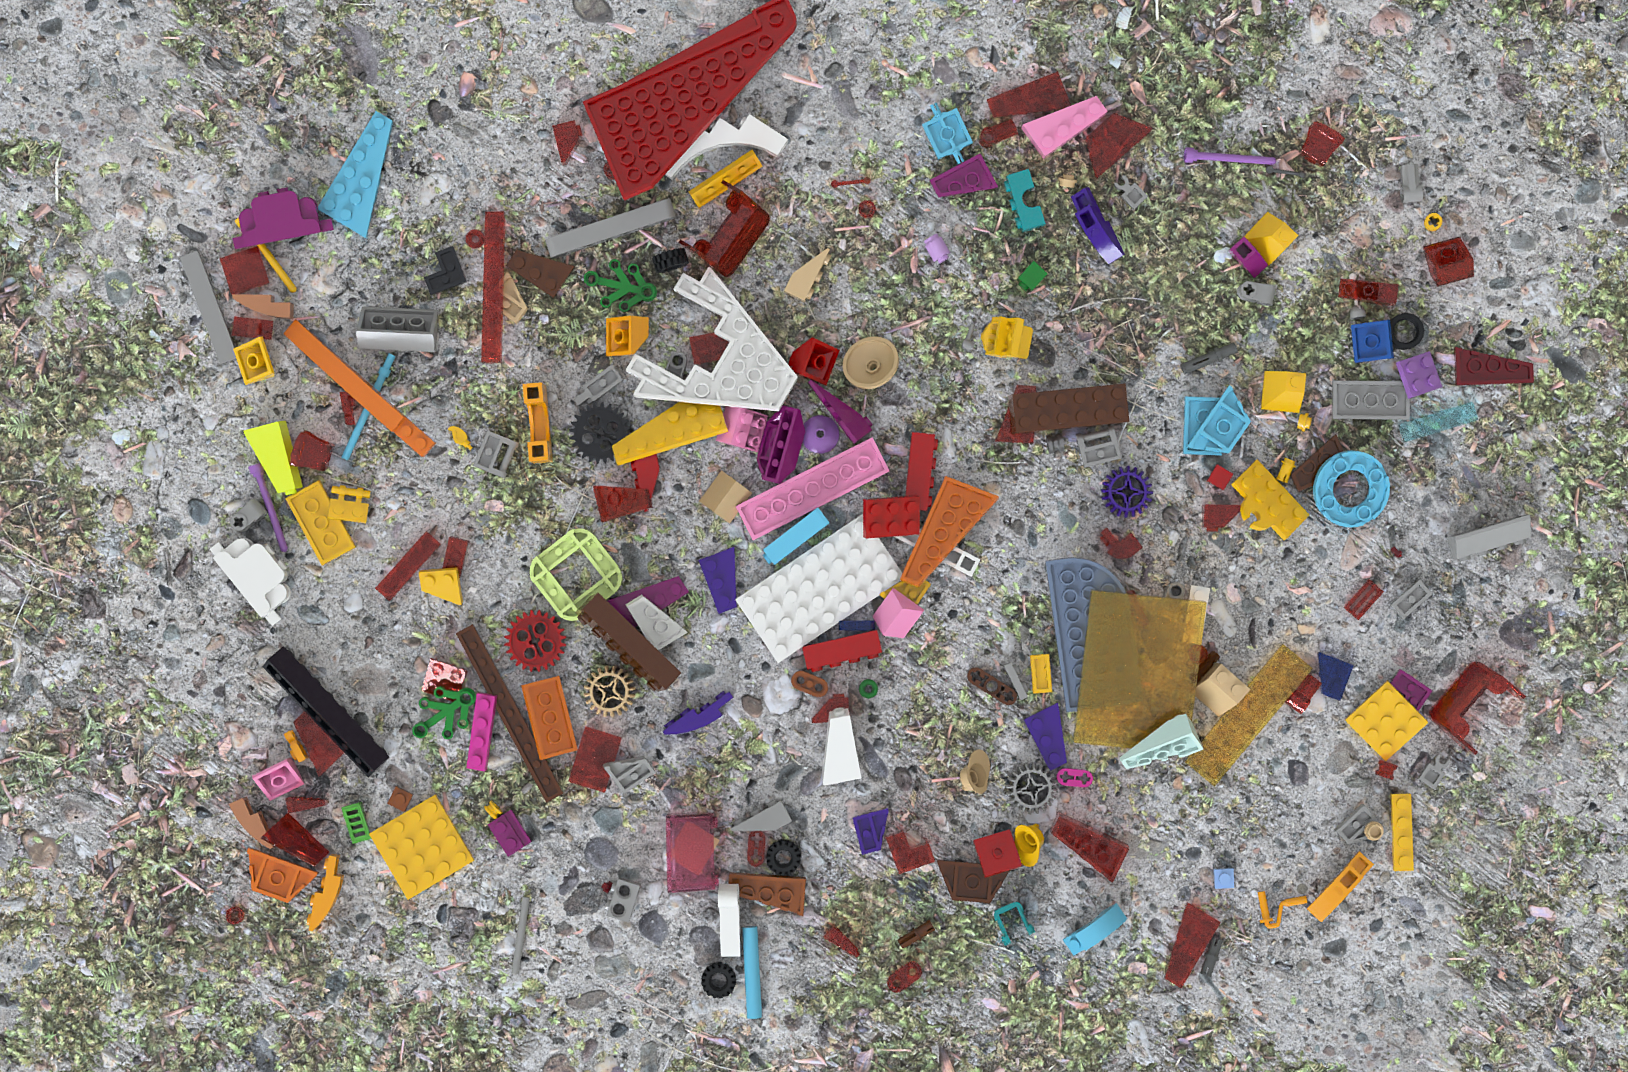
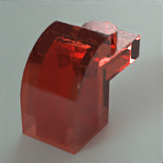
M1107 527L1099 532L1101 535L1100 540L1106 547L1110 545L1111 548L1105 553L1112 558H1130L1143 548L1132 533H1128L1118 541Z

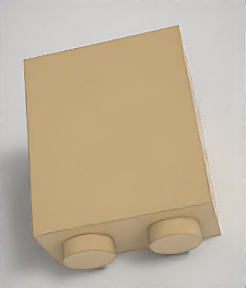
M1214 662L1211 669L1201 677L1202 679L1193 686L1190 692L1219 717L1236 706L1251 689L1225 666Z

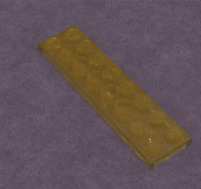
M1281 644L1247 685L1251 690L1236 706L1225 712L1201 740L1203 750L1190 754L1184 762L1215 787L1313 668L1288 647Z

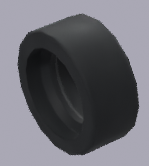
M1401 313L1390 319L1393 347L1407 350L1414 348L1421 342L1425 330L1419 317L1411 313ZM1402 320L1410 321L1416 328L1414 339L1407 343L1400 342L1394 336V327Z

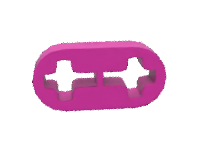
M1061 768L1056 774L1057 781L1064 786L1088 787L1093 782L1092 774L1084 769ZM1067 771V774L1073 776V779H1066V782H1063L1060 775ZM1083 773H1086L1089 781L1087 780L1085 784H1082V781L1076 779V776H1083Z

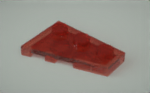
M593 486L602 523L653 508L648 489Z
M304 711L293 723L320 777L344 752Z

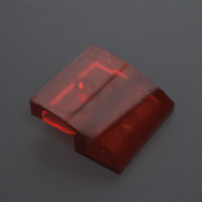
M258 246L220 258L231 296L232 294L250 291L252 288L269 284Z

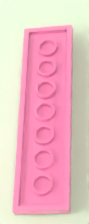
M872 437L737 505L736 508L752 540H755L890 471Z

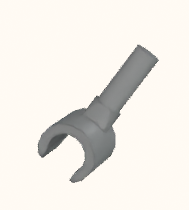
M970 324L968 334L961 345L962 349L967 352L975 344L970 341L975 327L974 324Z
M334 914L331 915L330 918L340 927V934L350 937L347 930L355 931L354 926L344 924Z

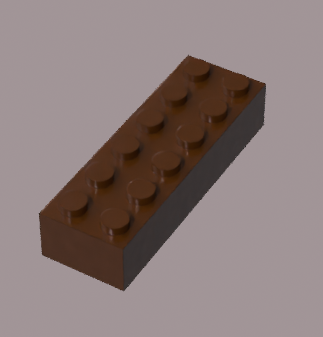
M1126 383L1021 393L1008 396L1012 434L1130 422Z
M599 593L591 595L575 612L578 615V620L584 625L588 624L592 628L591 632L597 638L601 637L606 641V647L612 652L615 650L620 655L619 659L624 664H629L633 667L632 671L639 678L643 677L647 681L646 685L652 691L666 690L681 674L662 653Z

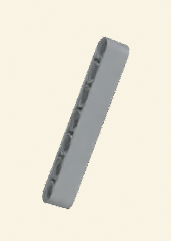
M665 199L549 237L545 242L550 257L557 258L676 218L671 199Z

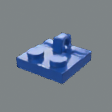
M1390 320L1351 325L1355 363L1394 358Z

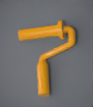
M1265 891L1258 892L1262 914L1260 923H1265V926L1269 929L1279 927L1283 906L1307 903V897L1300 896L1281 901L1277 921L1270 924L1269 922L1273 921V918H1270L1266 893Z

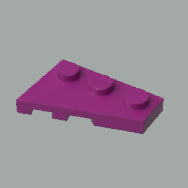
M981 154L929 180L938 198L998 188Z

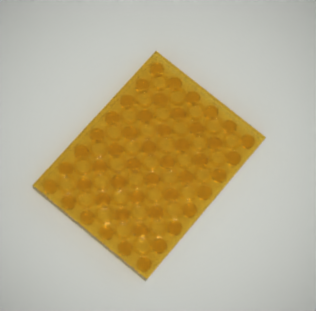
M1091 590L1073 737L1074 743L1133 748L1165 722L1177 715L1187 714L1192 721L1206 601Z

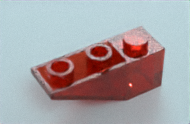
M1340 278L1338 298L1395 306L1399 284Z

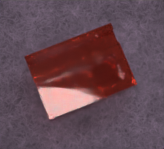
M714 332L689 337L694 365L718 361L727 348L729 341L717 336Z

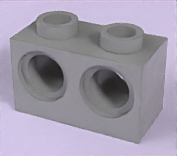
M621 877L617 881H613L610 891L613 892L612 900L608 899L605 910L608 911L607 916L629 923L641 883ZM622 885H627L630 888L628 895H623L620 892ZM622 904L624 912L617 913L614 910V905Z

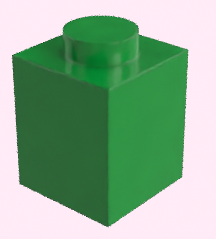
M1033 261L1017 278V281H1019L1018 286L1025 292L1027 290L1032 292L1048 273Z

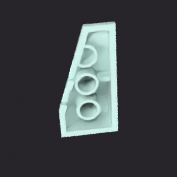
M1187 714L1177 715L1122 755L1120 761L1126 769L1148 765L1155 759L1166 761L1169 756L1179 755V758L1203 750V746Z

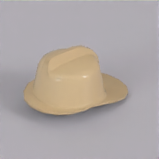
M974 750L970 755L968 765L960 772V780L964 791H974L975 793L982 794L987 790L990 761L983 750Z

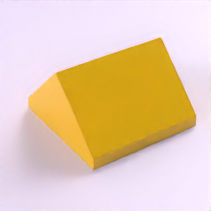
M263 336L233 349L245 385L274 377V370Z

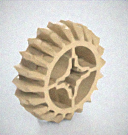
M605 666V672L598 668L599 675L597 676L596 673L592 672L591 675L594 680L590 678L586 680L591 683L590 686H584V689H589V692L584 693V696H590L591 698L586 701V704L593 702L594 705L590 709L593 710L597 707V715L602 710L604 711L603 717H607L608 712H610L611 717H615L614 711H617V714L620 716L622 715L620 708L627 711L628 707L625 704H633L628 699L629 697L635 698V694H630V691L636 688L629 687V684L634 681L633 679L626 680L629 677V673H626L624 676L621 675L623 672L622 668L618 673H616V666L612 667V671H609V667ZM604 676H614L609 685H604L597 681ZM619 680L622 681L625 687V696L617 691ZM614 684L612 691L616 695H610V697L606 698L607 691L603 688H609V686ZM595 687L603 694L600 703L594 695ZM611 698L622 701L616 707H605Z

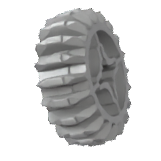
M1032 762L1031 768H1029L1028 763H1024V770L1018 765L1017 768L1020 772L1016 773L1012 770L1011 773L1015 776L1014 779L1011 777L1007 778L1012 782V784H1006V788H1011L1012 790L1006 792V795H1013L1009 802L1017 801L1014 804V808L1017 809L1021 805L1020 811L1022 813L1026 808H1028V814L1032 813L1033 808L1035 813L1039 814L1038 807L1046 811L1044 804L1047 803L1051 806L1052 803L1048 801L1049 798L1056 799L1051 793L1058 792V789L1052 788L1053 785L1057 784V781H1050L1054 778V774L1047 776L1050 769L1046 768L1042 771V764L1036 769L1035 762ZM1031 773L1042 775L1046 782H1034ZM1025 774V785L1016 789L1018 780ZM1030 781L1034 786H1037L1033 794L1029 790H1025L1029 787ZM1047 788L1046 795L1038 802V792ZM1029 794L1032 804L1021 801L1017 795Z

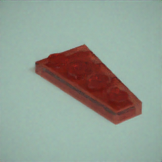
M1186 902L1164 975L1166 980L1180 988L1183 987L1221 923Z

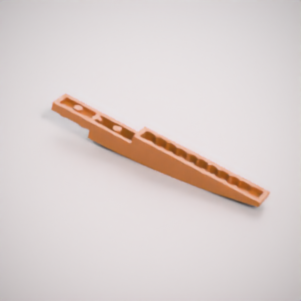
M297 319L283 333L357 402L421 457L424 458L436 444L435 441L385 399L377 389Z

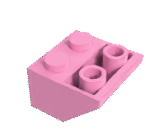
M725 406L723 416L728 432L717 435L716 441L758 452L768 416L746 408Z

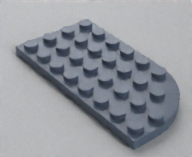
M1068 557L1046 560L1045 564L1066 712L1143 701L1130 604L1126 591L1120 581L1107 568L1089 559Z

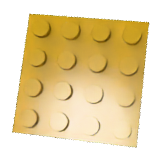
M436 794L369 833L407 900L475 860Z

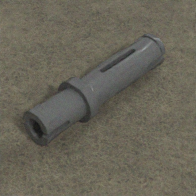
M1233 342L1221 348H1213V351L1182 363L1180 366L1185 375L1214 362H1222L1224 358L1238 353V350ZM1204 359H1208V360H1206V361H1204V362H1202V363H1199V364L1193 366V364H1195V363H1197V362H1200V361H1202V360H1204Z

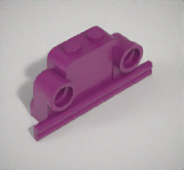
M288 187L276 189L277 193L269 194V191L257 193L258 197L252 200V208L244 209L239 215L242 236L233 238L234 247L239 249L334 230L332 219L320 221L317 202L311 197H303L299 200L298 194L294 191H289Z

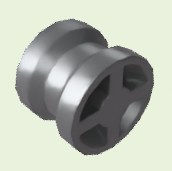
M1057 433L1056 436L1046 435L1049 454H1053L1055 451H1065L1061 433Z

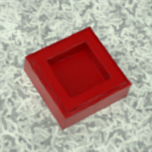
M1216 464L1207 482L1224 490L1233 473Z

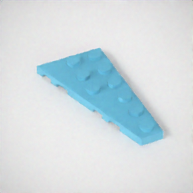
M375 111L318 206L319 211L366 239L393 126L391 119Z

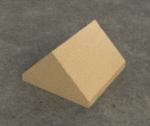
M721 470L699 502L730 524L738 513L736 506L747 501L752 492Z

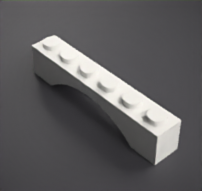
M919 535L893 537L914 547ZM955 547L942 562L972 577L980 559Z

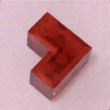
M904 830L885 836L899 874L935 862L928 841L910 847Z

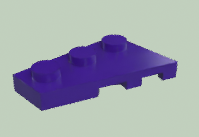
M735 547L699 560L718 614L737 607L735 600Z
M1058 702L1023 719L1050 771L1067 763Z

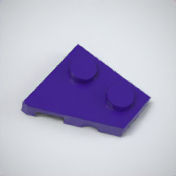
M888 808L852 817L862 855L881 850L889 813Z

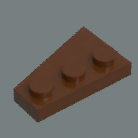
M516 250L506 264L508 268L553 298H555L575 268L573 265Z

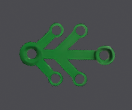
M612 259L609 262V267L616 273L621 282L599 277L595 271H588L584 275V282L589 287L602 285L619 289L611 295L601 298L600 304L603 308L611 307L614 301L629 292L637 295L628 301H621L619 303V309L623 313L628 312L632 306L640 301L651 302L657 296L656 287L651 283L645 282L639 272L638 265L634 263L628 266V272L635 277L639 286L632 285L621 269V263L617 259ZM613 262L618 263V267L615 269L611 266ZM632 266L637 267L635 273L630 272ZM590 276L595 277V281L593 283H590L588 281ZM646 289L651 290L649 296L644 295ZM609 299V305H603V300ZM623 303L628 304L627 310L621 309Z
M437 686L434 690L436 698L447 697L456 700L452 703L432 701L426 696L422 697L419 700L420 708H431L441 711L425 722L420 721L414 725L412 732L417 738H424L430 727L446 717L442 736L444 739H451L454 735L453 721L455 710L460 706L461 715L457 725L461 729H465L469 725V706L473 705L476 701L475 691L465 687L458 692L446 690L443 686ZM437 690H442L443 695H439L437 693ZM464 694H469L470 699H465ZM422 700H426L428 705H423ZM460 720H465L466 725H462ZM423 726L425 731H420L418 727ZM446 730H449L451 732L450 736H447L445 734Z

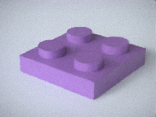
M1430 351L1396 362L1408 399L1442 387Z

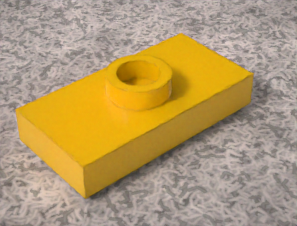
M1049 654L1030 655L1033 694L1052 692Z

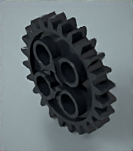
M594 402L593 408H590L587 404V411L579 409L581 416L574 415L577 422H571L575 426L574 429H569L570 432L574 433V436L569 437V439L575 440V443L571 446H578L576 454L582 451V459L589 456V462L593 458L596 459V464L599 463L600 459H603L604 464H606L607 458H610L613 462L614 452L612 445L629 435L626 431L631 429V427L625 426V423L629 420H622L624 412L618 415V407L611 410V404L607 408L604 407V402L601 403L600 407H597L596 402ZM593 415L598 416L600 419V423L597 426H592L589 423V418ZM609 422L617 424L618 429L616 432L610 433L607 430ZM584 426L595 430L603 428L604 433L615 436L616 440L605 436L597 438L596 433L585 430ZM589 433L593 436L591 444H585L582 441L584 434ZM603 440L610 441V450H602L600 443Z

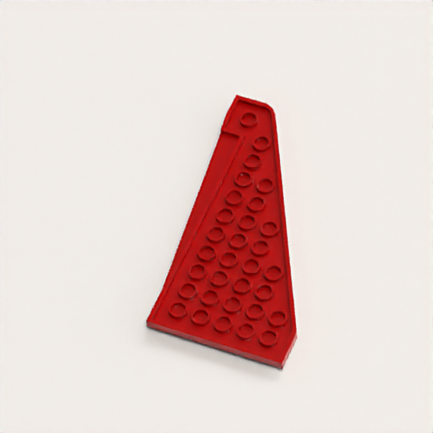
M771 0L752 10L751 14L627 82L583 101L624 201L652 189L794 33L797 27V18L789 0Z

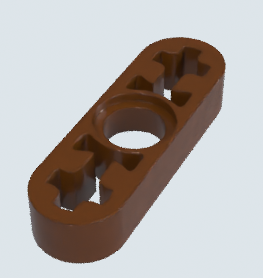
M973 667L967 672V679L971 684L1003 704L1012 705L1016 702L1017 693L1015 690L982 669ZM979 671V676L983 679L985 675L988 676L983 683V687L979 686L982 682L978 679L972 681V672L976 673ZM989 681L997 683V689L994 692H990L986 688ZM1001 685L1005 687L1002 691L1006 693L1012 692V701H1004L1005 696L999 694V697L996 696L1001 689Z

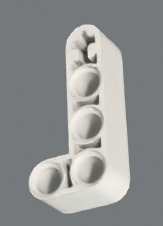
M719 884L718 908L720 912L721 957H741L739 884Z

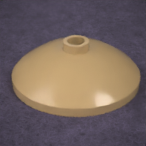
M867 337L857 341L848 349L843 359V372L847 380L858 388H877L887 383L894 376L899 365V355L895 346L889 340L882 337Z

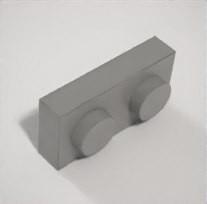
M1418 579L1394 600L1390 606L1402 619H1405L1429 598L1432 593Z
M1011 662L1004 664L1003 667L1019 699L1027 698L1026 693L1029 690L1024 681L1020 682L1018 678L1020 672L1016 664L1012 665Z

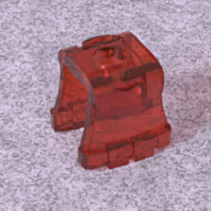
M1314 121L1308 128L1307 138L1298 155L1322 168L1332 153L1342 145L1345 138L1327 125Z
M304 430V432H300L294 443L290 456V465L326 471L335 444L322 440L310 431Z

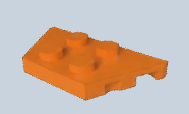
M251 847L247 849L250 863L251 889L283 902L289 903L319 873L318 871Z

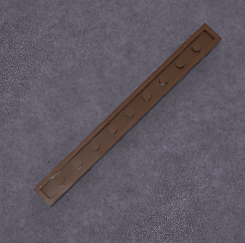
M474 624L457 632L456 635L487 693L497 695L496 710L546 803L562 795L564 792L547 760L539 759L534 736Z

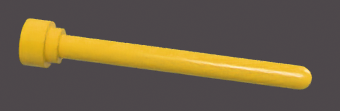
M237 218L235 223L240 228L239 218ZM265 244L257 245L291 293L296 292V286Z

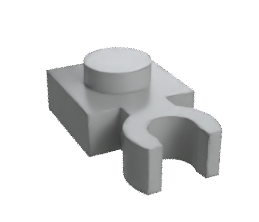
M1123 175L1121 179L1124 181V185L1120 186L1115 182L1114 187L1124 192L1120 197L1134 210L1148 195L1136 183L1130 186L1128 178Z
M1439 753L1434 757V764L1427 763L1418 776L1420 781L1434 790L1445 775L1441 771L1442 768L1450 764L1448 759L1441 764L1439 759L1442 755Z

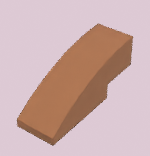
M232 294L234 300L258 313L280 319L293 320L294 304L290 302H275V297L272 295Z
M247 796L229 804L241 826L253 838L269 849L277 846L262 811L254 814Z

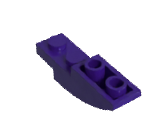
M1085 187L1071 196L1078 211L1075 215L1081 227L1104 260L1111 264L1124 256L1125 253L1110 222L1104 220L1090 188Z
M722 691L715 697L717 701L711 705L709 702L700 708V713L695 708L690 710L688 707L679 714L681 718L676 722L672 719L665 724L664 727L666 729L662 732L665 735L681 734L704 727L723 716L719 708L734 698L730 691L727 693Z

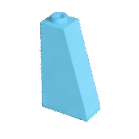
M816 508L764 548L763 551L765 553L762 556L768 564L773 563L776 565L830 524V522L820 509Z

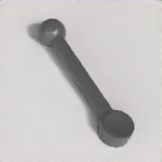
M1272 166L1266 168V173L1268 174L1275 172L1296 175L1300 178L1306 176L1304 171L1294 172L1274 169Z

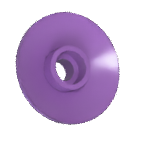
M818 415L811 417L804 423L805 435L803 444L808 450L822 454L831 451L836 446L839 440V429L831 418ZM820 430L824 432V436L822 438H819L816 435V433Z

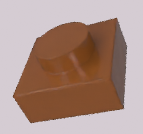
M396 786L387 804L405 812L414 794Z

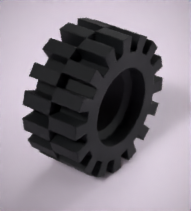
M685 248L668 250L652 258L656 273L669 272L689 264Z
M787 839L773 842L766 854L767 865L777 875L782 874V876H785V874L789 875L793 871L795 872L801 860L798 846ZM781 850H786L790 853L791 860L787 864H780L776 860V854Z
M722 962L712 963L706 967L702 974L701 985L708 996L721 999L733 992L736 985V974L728 964H723ZM721 973L726 977V984L723 987L718 988L712 984L711 978L714 974Z

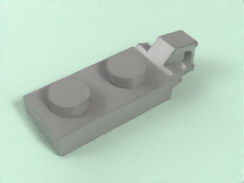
M611 364L582 386L579 390L581 394L574 399V402L578 407L586 401L588 404H591L621 383L624 378L615 366Z

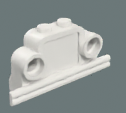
M248 538L237 539L225 549L220 542L210 548L211 552L215 555L213 559L261 618L265 617L272 626L279 622L281 618L275 609L290 599L291 589L284 583L288 578L287 566L281 559H276L273 548L269 544H254Z

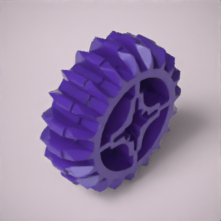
M1126 466L1125 472L1122 467H1118L1119 474L1112 470L1111 473L1114 477L1112 478L1110 475H1107L1106 479L1109 480V483L1102 482V485L1107 486V489H1101V493H1107V496H1103L1102 500L1108 499L1109 501L1105 504V507L1113 506L1110 509L1111 513L1116 509L1118 510L1116 516H1120L1124 512V518H1127L1128 512H1130L1131 516L1135 517V510L1141 514V506L1145 509L1148 508L1144 502L1152 501L1151 498L1147 497V495L1153 494V491H1147V488L1152 487V484H1145L1149 477L1147 476L1142 479L1141 476L1144 472L1141 471L1137 475L1136 467L1133 468L1132 472H1130V466ZM1124 476L1123 486L1121 488H1112L1114 482ZM1130 477L1135 478L1139 482L1142 490L1135 489L1131 485ZM1127 486L1128 490L1136 493L1128 494L1129 497H1126L1125 493L1117 491H1122ZM1112 494L1121 496L1123 507L1114 501ZM1142 495L1140 501L1135 506L1129 508L1132 496Z

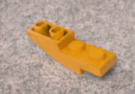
M1360 851L1357 852L1334 880L1309 905L1307 910L1322 922L1357 886L1374 864Z
M331 854L329 858L325 859L324 869H326V876L321 881L323 891L318 890L315 892V895L312 894L310 906H313L312 913H309L307 918L309 931L315 930L325 920L339 896L344 875L337 874L340 858L338 854Z

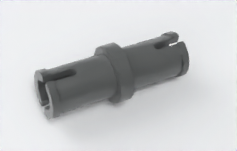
M1211 937L1212 939L1207 953L1204 954L1205 960L1200 971L1201 974L1205 975L1208 967L1206 976L1212 977L1216 961H1219L1218 955L1223 940L1218 939L1215 946L1217 940L1215 937Z

